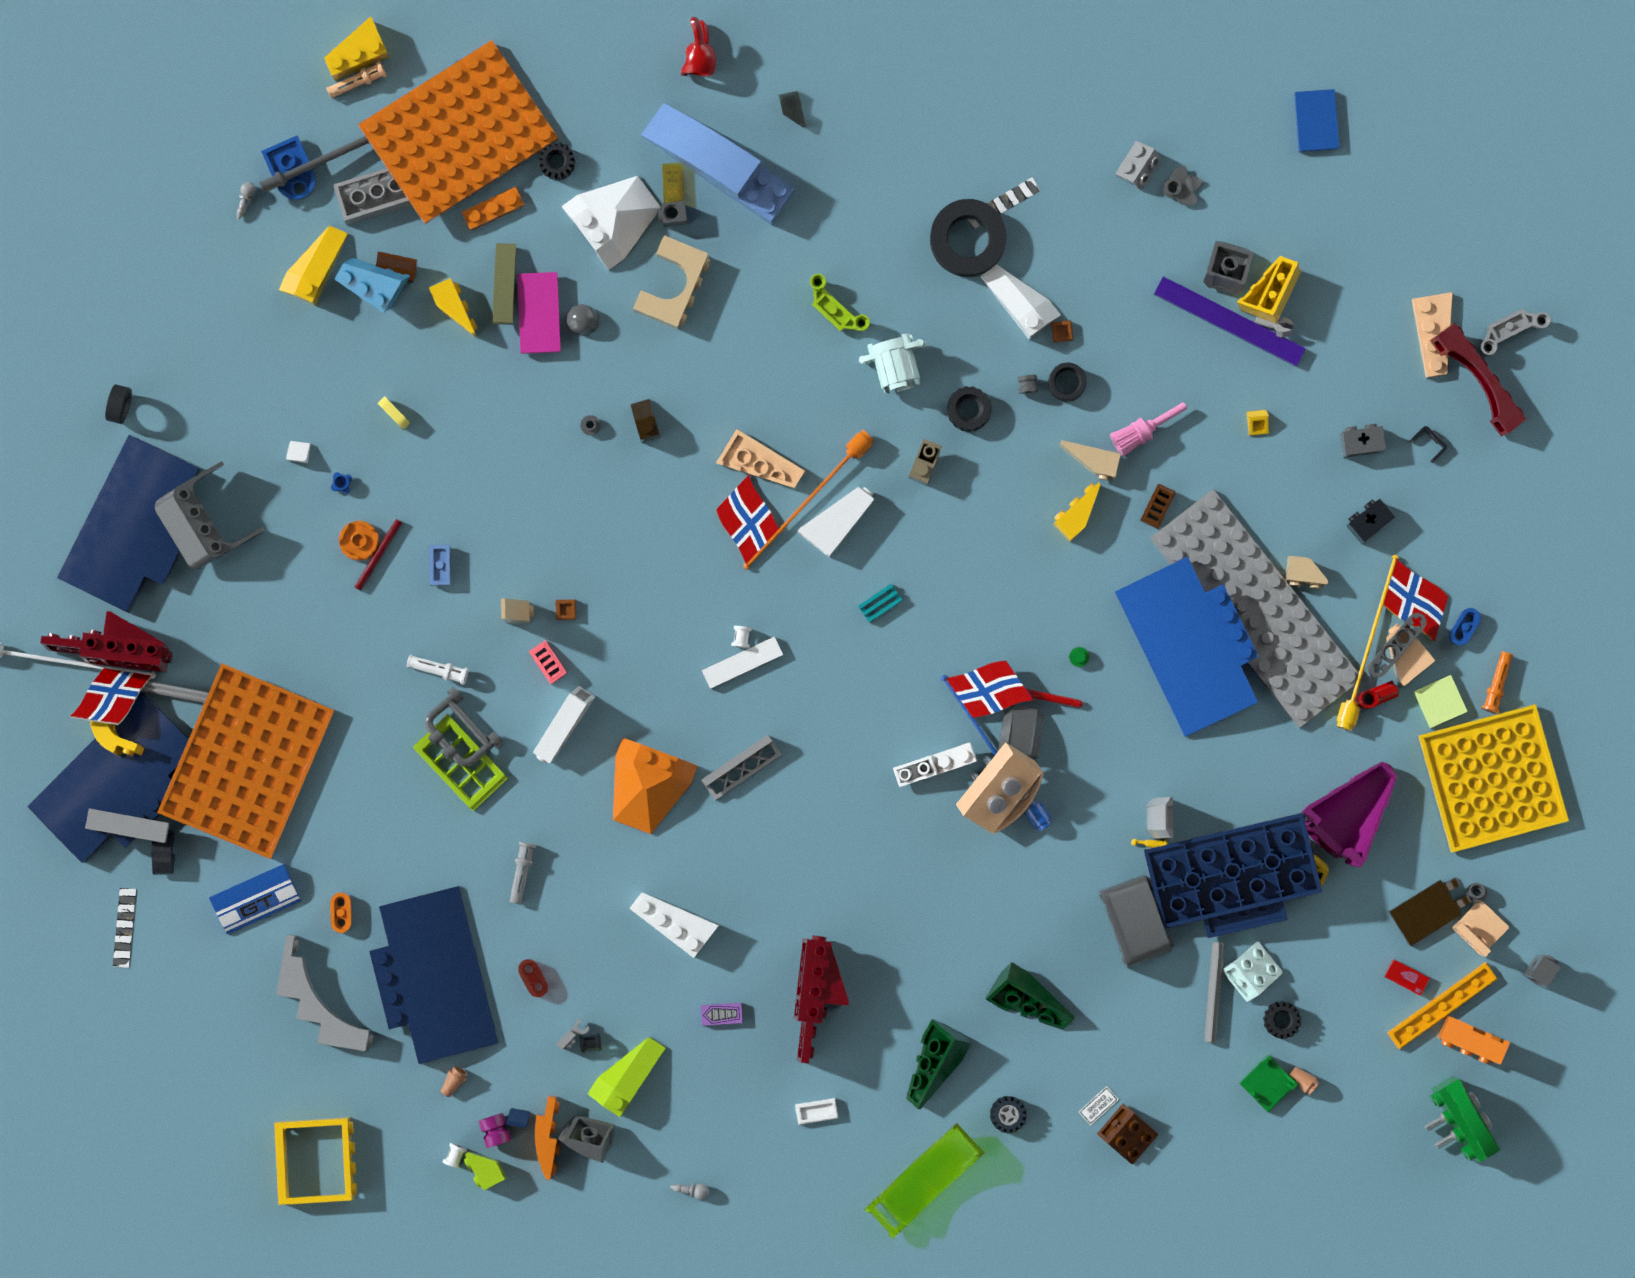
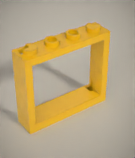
M350 1117L279 1121L274 1123L278 1205L350 1201L354 1199V1195H357V1183H354L353 1175H356V1163L352 1161V1154H355V1142H351V1134H354L353 1122H350ZM342 1125L345 1194L289 1197L286 1128Z

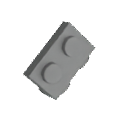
M1135 141L1115 174L1118 178L1142 190L1149 181V177L1154 169L1158 167L1161 156L1154 148Z

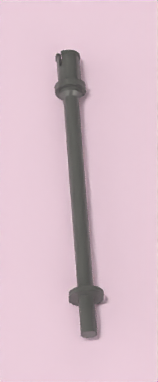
M364 136L285 173H279L278 171L274 176L260 181V186L264 194L279 186L284 187L287 180L368 144L369 141Z

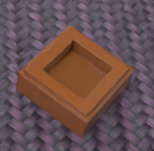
M1071 320L1051 323L1053 343L1073 341Z
M576 599L556 600V620H576Z

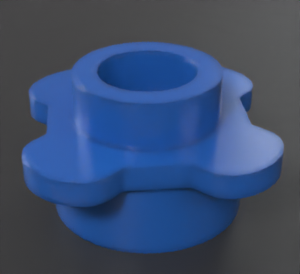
M339 472L334 473L333 484L331 485L332 491H342L344 494H348L351 490L349 486L353 480L350 474L343 475Z

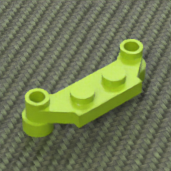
M817 273L811 277L810 285L813 288L814 296L812 306L838 331L857 330L862 332L869 328L870 320L866 315L860 314L854 317L825 290L826 279L822 274ZM816 281H820L822 284L820 286H816L814 283ZM859 322H864V323H865V326H864V327H860V326L858 325V323H859Z

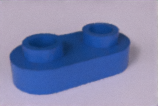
M1465 609L1459 615L1449 632V639L1454 645L1461 646L1470 640L1481 620L1480 613L1476 609ZM1467 615L1472 616V622L1466 620ZM1457 632L1462 634L1461 639L1456 638Z

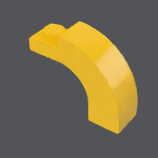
M90 721L96 740L105 749L121 757L122 753L134 756V753L142 755L144 748L139 744L120 738L116 733L114 724Z

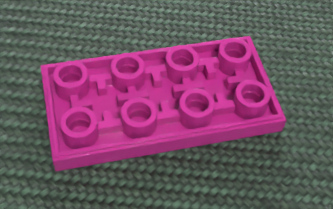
M558 273L517 274L520 353L561 352Z

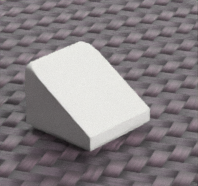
M290 441L286 460L308 463L310 443Z

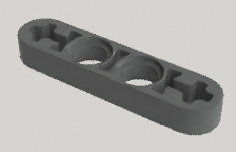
M1415 613L1410 615L1370 662L1368 672L1372 677L1379 678L1384 676L1425 628L1426 618L1422 614ZM1412 618H1420L1421 620L1419 623L1421 624V626H1416L1413 628L1412 631L1415 632V634L1413 635V633L1410 630L1406 629L1405 626L1407 625V627L1410 628L1414 623L1412 621ZM1401 632H1405L1409 636V640L1405 644L1398 640V635ZM1389 647L1394 648L1396 651V656L1393 659H1389L1385 655V651ZM1380 656L1384 661L1390 663L1388 666L1386 663L1381 666L1382 673L1373 672L1375 670L1373 665H1378L1382 662L1379 659Z

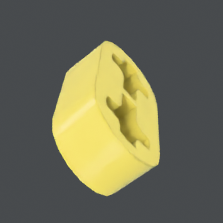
M385 396L378 402L383 410L403 430L411 424Z

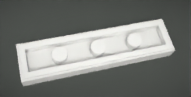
M772 637L702 670L710 689L782 656L783 653L776 638Z

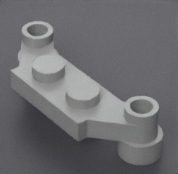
M1522 308L1486 327L1488 332L1480 345V353L1484 356L1493 355L1497 351L1498 343L1530 327L1545 329L1551 323L1550 316L1545 312L1538 314L1525 312ZM1538 319L1542 320L1543 325L1538 323ZM1485 346L1489 347V352L1485 350Z

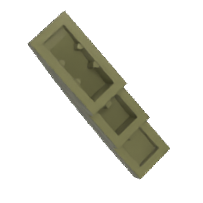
M496 243L493 324L513 325L516 244Z

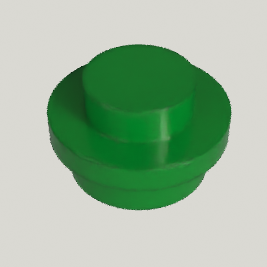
M1076 647L1070 652L1069 660L1072 665L1083 667L1089 661V653L1083 647Z

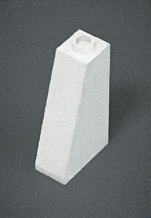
M857 487L798 530V534L830 558L874 502L872 498L873 493L865 487L863 489Z
M580 686L569 693L533 751L540 761L550 764L556 758L595 698L594 695Z

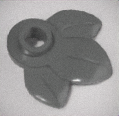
M1180 166L1173 170L1171 178L1164 183L1163 192L1168 198H1176L1180 204L1193 205L1197 203V198L1193 193L1199 188L1202 180L1198 177L1187 175L1186 166ZM1170 186H1175V187H1176V191H1175V192H1171V191L1169 190V187H1170Z

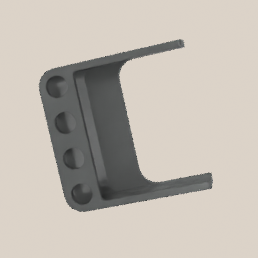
M222 461L179 485L159 498L155 503L157 515L185 561L193 569L204 567L264 531L261 527L235 543H227L221 538L193 491L194 483L223 467L224 463Z

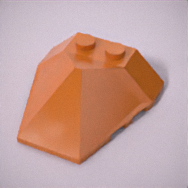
M622 738L615 756L613 820L652 834L689 788L698 765Z

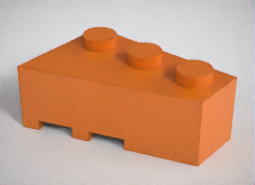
M1446 1016L1437 1037L1442 1040V1045L1451 1049L1453 1046L1461 1048L1460 1053L1469 1057L1472 1054L1479 1056V1061L1488 1065L1491 1062L1501 1065L1510 1044L1509 1041L1502 1040L1450 1016Z

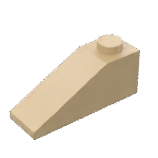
M1061 441L1060 447L1091 473L1097 475L1098 479L1110 481V479L1116 477L1120 453Z
M501 599V619L506 623L531 622V618H534V605L531 606L529 601Z

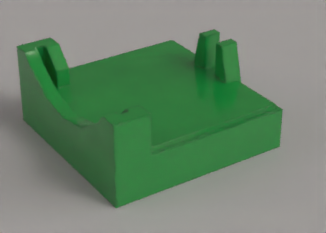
M1266 1055L1239 1082L1268 1113L1298 1085L1269 1055Z

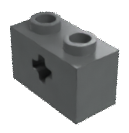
M1377 424L1365 425V429L1358 430L1357 426L1347 427L1340 434L1343 458L1382 453L1386 450L1383 426L1377 427ZM1361 436L1364 439L1367 438V441L1364 443V445L1362 441H1358V439Z
M1535 955L1523 976L1539 987L1548 988L1561 967L1557 965L1558 961L1550 955Z

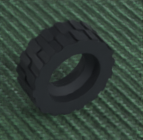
M974 386L959 388L951 395L948 401L947 416L950 422L953 423V426L959 428V430L967 432L976 431L982 428L989 420L991 414L990 399H988L986 393ZM967 399L974 400L979 406L977 416L971 419L964 418L959 412L960 404Z

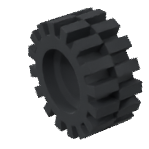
M551 142V145H545L546 148H542L541 154L538 157L541 171L549 179H566V176H570L571 171L574 170L575 157L572 150L561 142H558V144ZM554 154L562 155L565 159L564 165L560 168L551 167L549 164L550 157Z
M1275 1002L1264 1012V1027L1274 1037L1287 1039L1294 1036L1299 1031L1298 1028L1301 1027L1300 1012L1290 1003ZM1280 1012H1285L1290 1017V1023L1285 1028H1279L1275 1024V1016Z

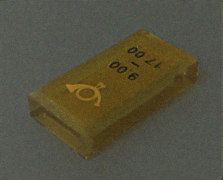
M682 163L662 164L663 203L684 201Z

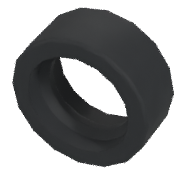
M1070 362L1061 363L1056 366L1050 373L1048 380L1049 390L1052 395L1064 402L1074 401L1079 398L1087 384L1086 374L1083 369L1077 364ZM1067 370L1074 372L1079 378L1078 388L1069 394L1062 393L1056 386L1058 374Z
M114 384L106 405L105 418L107 421L118 424L124 423L131 403V388Z

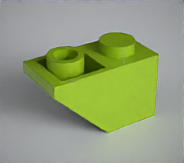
M472 1151L465 1154L464 1162L469 1170H473L475 1177H473L474 1182L483 1191L507 1178L497 1159Z

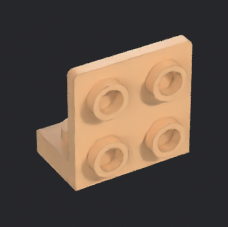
M1482 901L1475 903L1452 929L1480 956L1486 957L1491 952L1489 948L1509 929V926Z

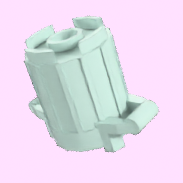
M902 334V337L883 341L873 346L872 343L868 344L869 355L861 356L859 362L864 365L875 362L881 388L884 389L885 394L890 393L889 389L901 392L914 388L913 382L920 385V376L913 350L925 348L927 343L921 339L914 341L912 334Z

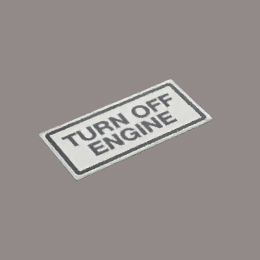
M1106 1086L1079 1113L1091 1126L1119 1099Z

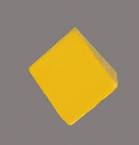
M1267 410L1248 411L1249 436L1269 434V415Z

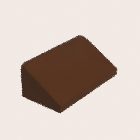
M378 251L376 267L390 269L403 275H410L407 282L413 283L417 274V259Z

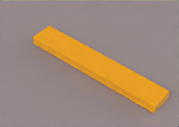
M1484 962L1389 1030L1387 1034L1400 1050L1498 978L1488 964Z

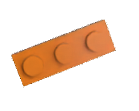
M514 187L462 211V214L470 231L525 205L517 188Z

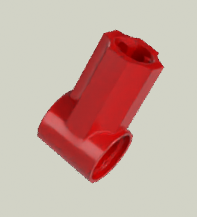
M1393 680L1361 692L1357 696L1356 701L1360 708L1370 709L1399 697L1398 689ZM1365 695L1371 697L1372 702L1370 705L1365 704L1363 700Z

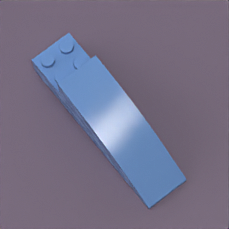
M663 103L641 134L646 140L771 226L794 194V188L763 168L760 160L720 134Z

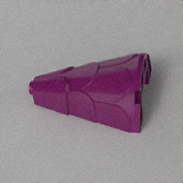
M1379 762L1351 777L1350 781L1331 790L1329 794L1307 805L1301 813L1303 812L1309 836L1336 859L1338 857L1346 859L1344 861L1345 864L1361 867L1368 857L1375 833L1378 831L1384 809L1388 806L1397 774L1393 771V767L1386 762Z

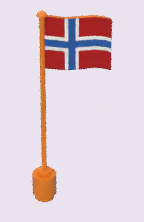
M866 431L858 432L845 445L847 448L845 452L848 455L780 528H778L771 511L756 492L749 475L716 509L717 515L723 527L738 546L745 561L744 569H750L749 566L850 458L855 459L857 457L861 459L873 446L872 443L875 440Z

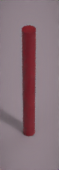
M395 519L354 587L361 591L401 527V521Z

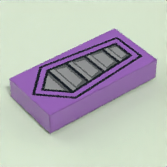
M742 1004L701 1005L702 1026L743 1023Z

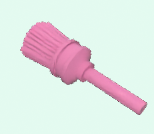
M1183 402L1152 421L1150 419L1145 421L1139 418L1137 421L1130 423V426L1111 433L1110 438L1114 447L1121 454V457H1124L1138 445H1144L1147 441H1151L1156 427L1185 411L1187 406Z

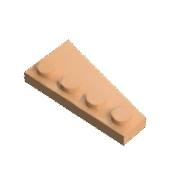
M1452 292L1412 299L1425 376L1430 378L1446 375L1448 356L1443 355L1441 357L1429 340L1450 326Z
M736 429L716 462L717 464L793 488L797 486L805 472L804 469Z

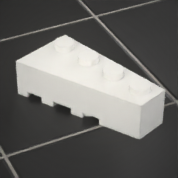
M644 892L639 895L629 908L693 958H695L719 926Z

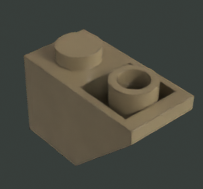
M923 439L908 479L927 486L942 446Z

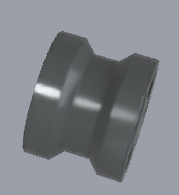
M1037 375L1017 377L1020 383L1019 394L1038 392V387L1036 386Z

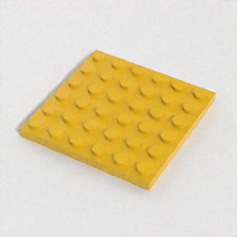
M1536 704L1418 736L1451 853L1569 821Z

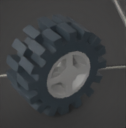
M1003 1096L992 1104L990 1119L994 1127L999 1131L1015 1133L1026 1122V1108L1019 1099L1013 1096Z

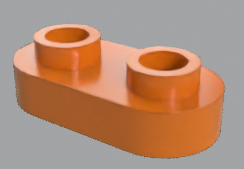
M343 892L334 894L330 900L331 927L337 933H345L352 926L351 898ZM339 899H344V906L338 905ZM340 919L345 920V925L343 927H341L338 923Z

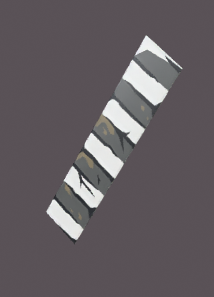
M1032 177L987 204L1001 214L1036 194L1040 189ZM968 219L973 229L982 225L977 220Z
M120 888L113 967L129 968L136 889Z

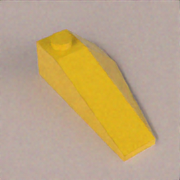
M329 226L287 271L279 290L316 306L348 233Z

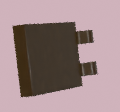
M1453 878L1445 884L1438 880L1388 911L1409 946L1414 945L1461 916L1462 913L1459 909L1472 902L1468 895L1462 896L1455 902L1450 896L1449 891L1461 885L1457 878Z

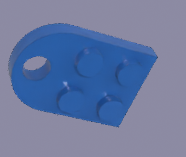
M298 135L261 151L272 176L278 171L279 173H285L309 162ZM311 169L287 180L284 187H277L279 192L290 200L307 198L316 186L314 170ZM303 184L305 191L302 194H296L294 191L296 185Z

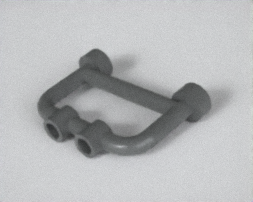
M452 687L447 692L449 696L426 716L425 727L431 734L428 739L434 746L440 744L444 749L441 753L448 761L453 759L461 766H471L493 747L498 749L504 743L496 733L492 732L486 736L458 705L464 698ZM448 707L452 709L483 744L469 758H462L433 725V720Z

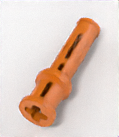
M1503 651L1500 653L1492 685L1486 691L1488 693L1487 698L1481 709L1499 714L1500 710L1498 708L1501 698L1505 695L1503 687L1512 657L1514 656L1513 654Z

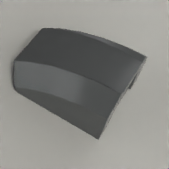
M1215 241L1203 282L1208 288L1220 290L1231 295L1242 294L1254 252L1227 242Z
M1012 705L1005 709L998 751L1006 742L1025 755L1038 758L1044 715L1036 708Z
M575 1115L565 1124L558 1139L573 1151L592 1160L604 1163L614 1139L615 1124Z

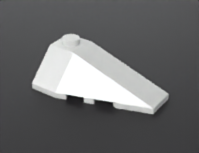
M997 264L981 276L982 280L1029 340L1061 316L1049 299Z

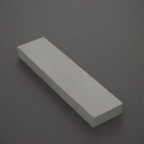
M89 808L85 828L166 843L170 823Z

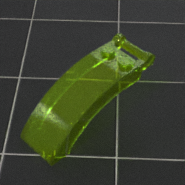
M956 1123L908 1165L864 1210L868 1214L871 1213L886 1229L888 1236L893 1239L985 1152ZM879 1203L897 1221L898 1225L896 1227L876 1208Z

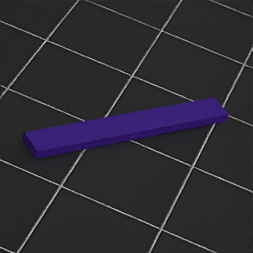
M1164 276L1153 294L1295 367L1298 365L1306 349L1285 337L1276 336L1277 333Z

